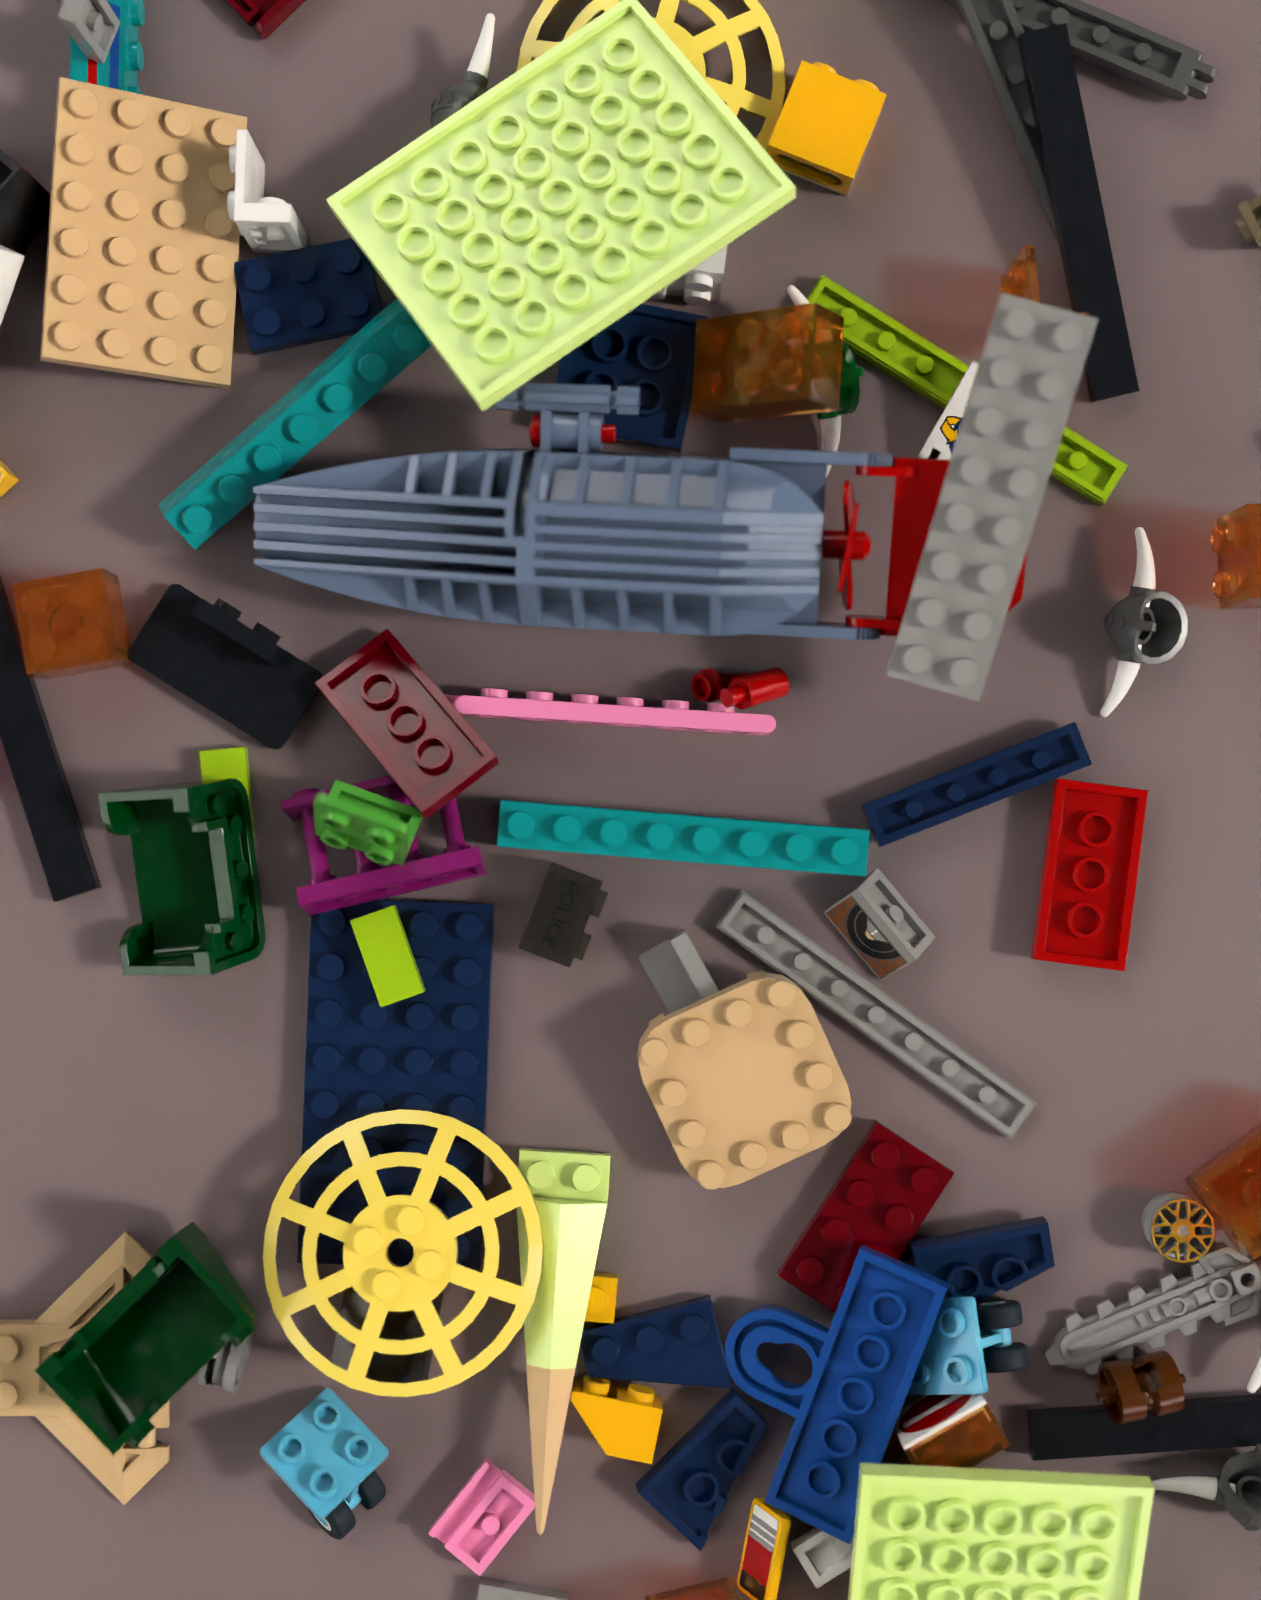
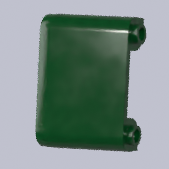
M232 778L98 793L100 816L107 831L113 835H130L142 923L132 925L122 935L119 952L123 975H213L260 956L264 949L266 932L249 800L242 782Z
M191 1222L174 1234L156 1251L157 1254L146 1263V1266L83 1327L77 1330L59 1351H54L34 1370L113 1455L126 1442L134 1449L155 1428L149 1420L229 1341L237 1348L258 1327L252 1321L258 1314V1311L207 1236L194 1222Z

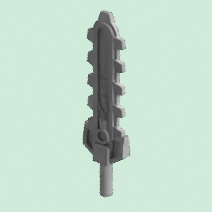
M1224 1242L1215 1245L1204 1256L1190 1264L1191 1274L1177 1280L1169 1272L1159 1277V1288L1145 1293L1137 1285L1127 1290L1128 1300L1114 1306L1106 1298L1096 1303V1314L1082 1319L1075 1311L1064 1316L1065 1327L1059 1330L1054 1342L1043 1351L1050 1366L1065 1365L1073 1369L1084 1368L1089 1375L1098 1373L1101 1361L1116 1355L1118 1359H1133V1347L1145 1342L1152 1349L1166 1345L1165 1334L1179 1329L1184 1336L1196 1333V1321L1210 1316L1215 1323L1223 1321V1325L1228 1326L1258 1315L1261 1301V1259L1254 1262Z

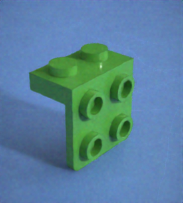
M335 780L329 795L317 793L313 802L315 835L320 836V839L331 847L346 849L348 846L365 852L364 854L368 859L382 865H390L392 862L401 866L404 865L423 818L414 807L339 780Z

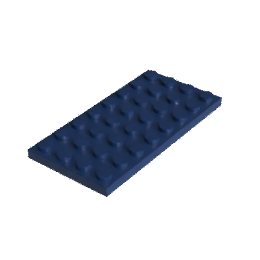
M375 900L311 915L301 1156L323 1136L349 1121L372 1113L398 1109L431 1111L454 1117L486 1135L495 904ZM396 905L426 991L380 1008L350 920ZM398 1123L373 1127L361 1133L370 1157L393 1152H414L427 1155L438 1128L420 1124ZM456 1135L445 1162L453 1165L469 1177L484 1196L485 1154L469 1141ZM344 1140L329 1148L311 1164L301 1177V1204L314 1208L317 1200L329 1184L345 1170L353 1166ZM396 1166L382 1168L376 1172L386 1197L398 1194L412 1195L421 1169L417 1167ZM439 1176L430 1202L439 1207L448 1219L473 1208L470 1201L455 1185L446 1178ZM359 1180L351 1183L339 1194L327 1212L328 1215L352 1224L357 1215L368 1206ZM300 1224L298 1228L297 1263H302L303 1237L306 1227ZM481 1225L457 1236V1264L480 1270L482 1252ZM319 1233L316 1252L317 1264L344 1265V1242ZM399 1238L391 1242L388 1248V1256L395 1265L406 1266L413 1259L414 1250L409 1241Z

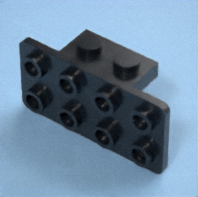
M179 584L170 585L129 648V660L266 746L275 750L283 748L319 690L314 682L320 679L323 674L276 645L281 636L257 622L254 628L250 629L239 622L238 619L242 612L220 598L212 605Z

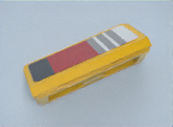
M758 1497L752 1500L737 1585L752 1600H776L791 1519L788 1513L764 1502L765 1499Z

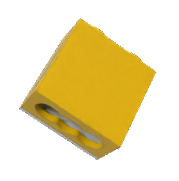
M802 60L769 140L766 152L782 171L847 196L880 116L887 94L880 92L876 85L867 80L856 79L853 81L838 75L827 64L820 62L811 64Z

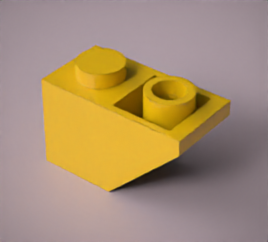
M584 1375L583 1379L574 1377L570 1400L605 1454L652 1464L663 1412L662 1395L655 1394L653 1388L642 1384H629L628 1388L610 1385V1380L604 1378H592L588 1375Z

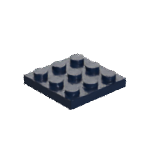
M641 303L562 357L556 383L611 385V390H617L618 386H640L639 416L617 415V410H611L610 415L603 414L604 424L616 425V441L681 453L708 317Z

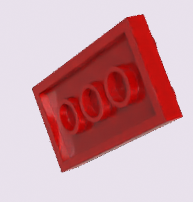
M1059 778L1053 780L1031 950L1032 959L1125 971L1148 790Z

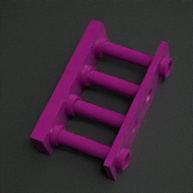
M390 776L350 784L411 806L410 800ZM316 788L302 789L295 792L293 798L280 800L282 810L292 821L302 819L312 879L308 881L309 885L296 888L299 906L309 916L488 874L485 859L479 847H471L470 844L465 843L456 797L440 808L447 847L443 850L444 854L428 858L424 854H420L416 834L403 866L397 864L381 868L380 865L368 859L364 854L365 852L354 849L357 868L353 870L354 875L337 879L335 875L330 874L325 843L320 839V836L315 835L313 802L317 793L329 795L331 789L324 791Z

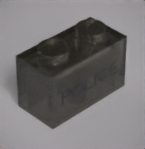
M552 861L518 948L569 968L574 958L582 961L592 935L584 932L590 915L599 918L608 892L600 890L603 880Z

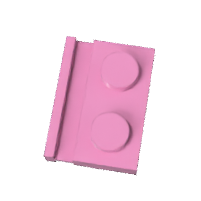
M488 1456L433 1523L428 1532L432 1538L436 1537L444 1543V1548L479 1577L535 1508L534 1494L507 1471L498 1468Z

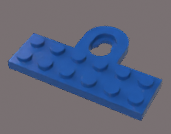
M862 1245L859 1248L830 1328L787 1308L776 1305H764L753 1308L736 1321L730 1329L725 1342L724 1354L730 1376L737 1386L749 1396L795 1418L764 1502L850 1544L854 1536L860 1463L881 1464L950 1283ZM764 1342H771L777 1345L783 1343L799 1345L806 1350L812 1361L813 1369L810 1379L803 1383L794 1384L774 1376L770 1368L761 1364L758 1359L757 1350L759 1345Z

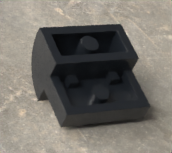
M351 1286L344 1290L340 1315L354 1327L361 1330L370 1303L365 1301ZM441 1292L432 1300L438 1316L440 1315L444 1292ZM414 1309L402 1312L388 1311L379 1337L406 1340L425 1336V1333ZM336 1332L331 1363L344 1370H348L356 1344L348 1341L338 1332ZM429 1349L424 1352L406 1355L382 1354L374 1351L365 1378L392 1383L428 1380L433 1350Z

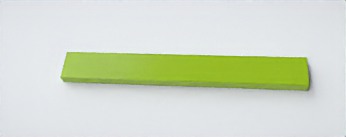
M822 274L807 300L818 314L827 336L833 340L839 338L844 340L852 352L945 409L969 366ZM1065 426L1050 475L1097 505L1102 506L1128 465Z

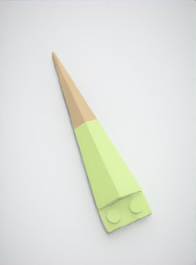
M521 1148L519 1151L518 1168L531 1189L540 1216L543 1237L542 1273L535 1300L524 1321L536 1530L539 1536L545 1529L608 1203L611 1153ZM519 1206L517 1207L521 1286H523L527 1272L528 1240L525 1219Z

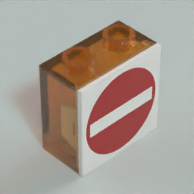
M982 1394L925 1395L902 1408L894 1428L912 1465L972 1468L1011 1446Z

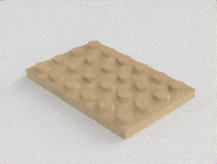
M59 78L40 361L222 389L230 387L237 289L234 262H238L240 234L234 220H230L227 208L228 192L235 191V174L231 173L229 166L230 145H236L237 129H247V117L68 78Z

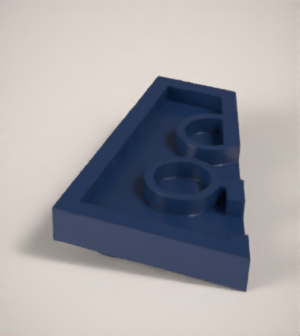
M1044 1216L909 1242L914 1268L950 1283L945 1297L973 1296L976 1306L978 1305L977 1302L999 1290L1007 1292L1055 1266L1049 1226Z
M710 1295L615 1318L614 1324L595 1323L583 1327L580 1344L589 1377L733 1389Z
M734 1388L731 1389L636 1483L637 1492L700 1551L708 1539L707 1532L717 1514H721L728 1501L726 1496L735 1478L744 1471L767 1427L765 1418Z

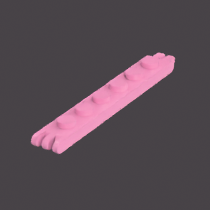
M481 688L480 696L445 695L458 712L466 717L761 736L770 734L776 728V720L771 715L734 713V705L726 707L722 703H708L707 711L689 710V702L679 700H662V708L644 707V699L617 697L616 705L598 704L599 696L572 694L571 702L553 701V693L526 691V699L507 698L508 690Z

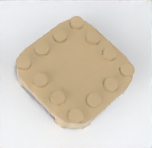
M763 970L746 974V979L666 1016L662 1012L648 1022L649 1026L639 1040L636 1057L642 1082L680 1163L690 1177L699 1181L700 1185L706 1189L726 1188L753 1179L826 1145L836 1138L841 1131L848 1128L851 1123L852 1116L850 1110L852 1101L848 1084L812 1004L797 983L783 975L767 973Z

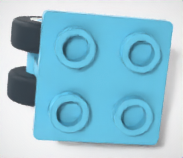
M973 1296L945 1297L907 1395L983 1394L988 1391L986 1373H1004L1027 1368L1029 1366L1027 1346L1021 1342H1012L1010 1331L1011 1327L1018 1326L1023 1322L1021 1304L1016 1300H1000L977 1303L978 1305L976 1306Z
M326 1388L260 1449V1456L306 1505L318 1525L335 1539L340 1540L344 1538L355 1527L356 1520L351 1510L361 1502L366 1509L371 1510L386 1495L385 1486L375 1472V1469L388 1457L389 1450L330 1388Z

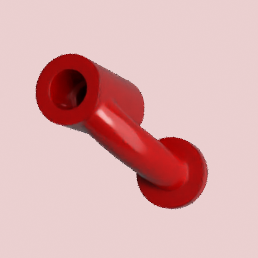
M772 667L755 673L719 675L714 669L706 668L699 671L693 677L691 687L694 696L700 701L710 703L720 699L726 707L734 705L738 709H746L786 696L789 691V679L784 670L779 667Z

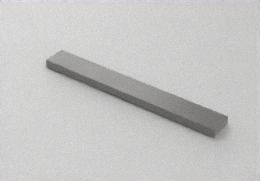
M743 890L739 892L716 924V928L777 972L796 982L806 993L1010 1140H1012L1037 1105V1102Z

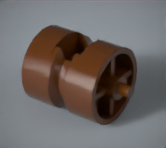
M1161 1350L1138 1355L1134 1363L1128 1358L1101 1363L1098 1367L1100 1391L1095 1392L1097 1401H1103L1111 1420L1115 1424L1121 1425L1144 1420L1147 1416V1411L1154 1417L1181 1412L1185 1404L1183 1383L1186 1382V1378L1183 1373H1179L1169 1353Z

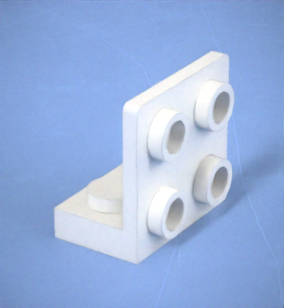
M237 129L236 145H230L229 148L230 171L232 174H235V191H229L227 198L230 220H234L238 226L240 236H244L253 252H286L307 247L308 235L292 205L279 198L264 197V160L248 130Z

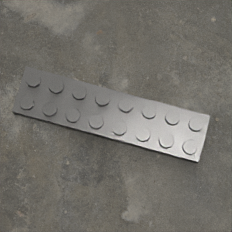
M1005 293L999 295L887 666L886 676L980 701L1096 329L1097 318Z

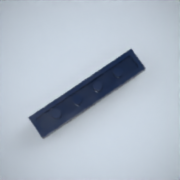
M1073 722L869 801L861 806L876 845L881 847L1092 765L1076 722Z

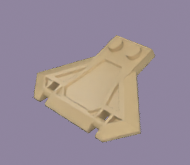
M125 1231L38 1319L0 1320V1416H35L123 1505L170 1460V1444L156 1443V1428H167L170 1426V1400L149 1420L155 1428L134 1449L126 1442L113 1455L34 1370L54 1351H59L70 1337L99 1312L153 1257L128 1231Z

